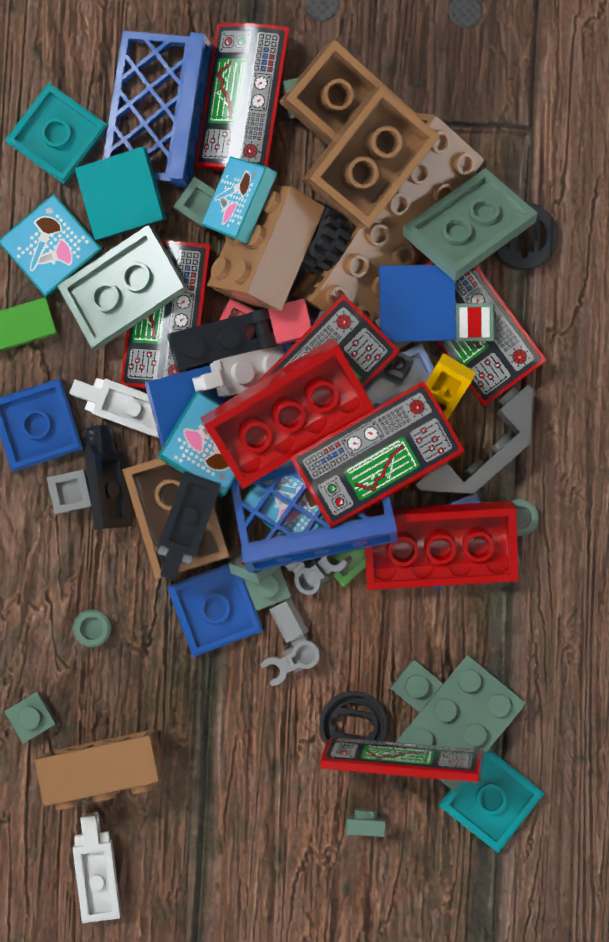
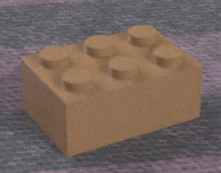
M335 39L324 46L279 101L283 107L327 146L370 91L380 86L385 88L419 117L417 113Z
M380 86L370 91L302 181L358 228H370L436 143L440 135L385 88Z
M272 185L247 244L228 236L225 237L226 242L219 258L211 268V277L207 286L242 304L282 311L325 206L293 187Z
M158 458L122 469L155 579L164 578L160 576V572L166 556L157 554L160 546L158 544L183 473ZM215 504L196 557H193L190 565L181 562L178 573L231 557Z
M157 729L47 751L34 760L43 806L54 804L55 810L75 807L79 805V801L84 800L83 798L93 796L94 802L113 799L117 797L116 794L120 793L121 790L131 788L132 794L147 792L155 789L154 786L158 784L165 774Z

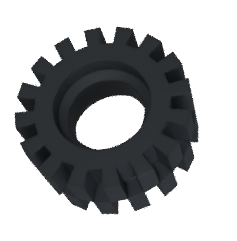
M317 200L316 202L325 206V209L300 268L313 275L315 273L318 275L323 274L324 269L326 271L332 269V261L335 263L339 262L341 258L338 254L340 251L345 253L347 246L344 245V241H350L351 234L347 233L351 229L350 223L347 222L349 219L324 202Z

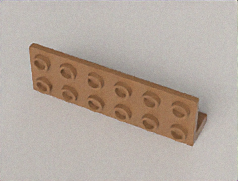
M417 113L424 123L440 135L439 139L370 228L357 227L350 237V241L345 245L347 246L345 253L341 251L338 255L341 258L339 262H334L332 269L329 271L324 269L323 274L320 275L316 273L313 275L307 272L292 296L298 300L305 298L306 305L318 308L321 311H327L344 294L375 325L374 321L379 318L378 267L415 265L423 254L403 236L404 225L471 179L483 163V157L436 115Z

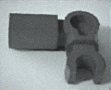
M333 555L316 558L312 561L306 560L284 566L289 572L293 571L295 573L294 581L297 589L303 594L312 595L326 586L328 581L334 576V572L343 570L351 563L353 558L349 555L344 560L338 561Z

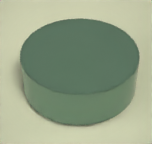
M525 499L512 500L516 507L517 537L526 536L537 527L539 521L538 511L531 502Z
M96 609L80 613L73 624V634L76 640L86 647H97L104 644L109 639L112 631L109 617L104 612Z

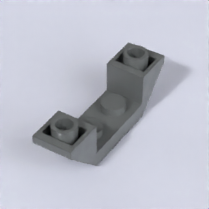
M527 385L519 391L515 386L499 400L503 407L496 414L515 436L511 438L507 433L491 447L495 452L491 458L485 463L479 458L463 472L467 477L464 482L446 463L420 478V481L413 486L415 490L421 493L472 495L530 444L532 388Z

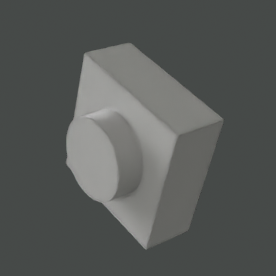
M84 469L47 477L54 514L58 515L92 507L88 480Z

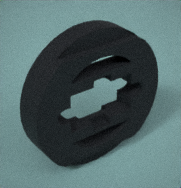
M530 202L526 203L538 213L536 222L533 224L532 252H527L526 258L521 257V251H515V238L509 241L508 249L504 245L494 252L499 261L515 270H531L541 266L553 254L557 244V228L550 213L543 207ZM540 223L546 235L545 244L541 251H539Z
M348 691L338 694L325 705L321 713L320 733L325 745L331 737L384 741L388 728L386 714L379 702L366 693ZM348 703H359L366 706L372 713L341 706ZM339 713L371 719V725L376 726V731L369 732L368 737L335 731L336 725L331 724L330 721L332 718L338 719Z

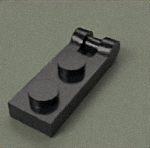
M266 308L247 314L169 333L167 339L176 371L277 345L275 335L271 334L268 320H270L269 310ZM253 324L257 338L247 340L244 327Z

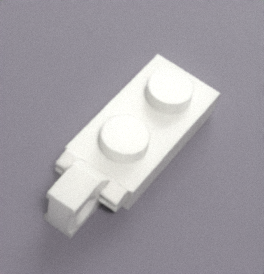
M283 345L213 361L210 364L211 373L192 378L195 391L202 392L216 388L218 397L222 396L223 398L242 393L252 387L285 354Z
M96 378L93 386L74 379L70 394L87 401L85 410L92 412L93 415L159 439L148 394L108 379Z
M98 812L85 813L80 817L82 835L74 836L75 845L73 846L82 923L119 919L122 914L113 843L110 840L109 831L101 832Z

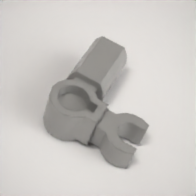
M292 598L269 609L285 642H291L293 645L284 650L285 656H270L260 664L262 669L271 664L278 666L280 674L270 680L271 686L282 683L290 671L296 674L304 669L312 668L317 664L321 656V649L317 642L307 638L305 633L309 630Z

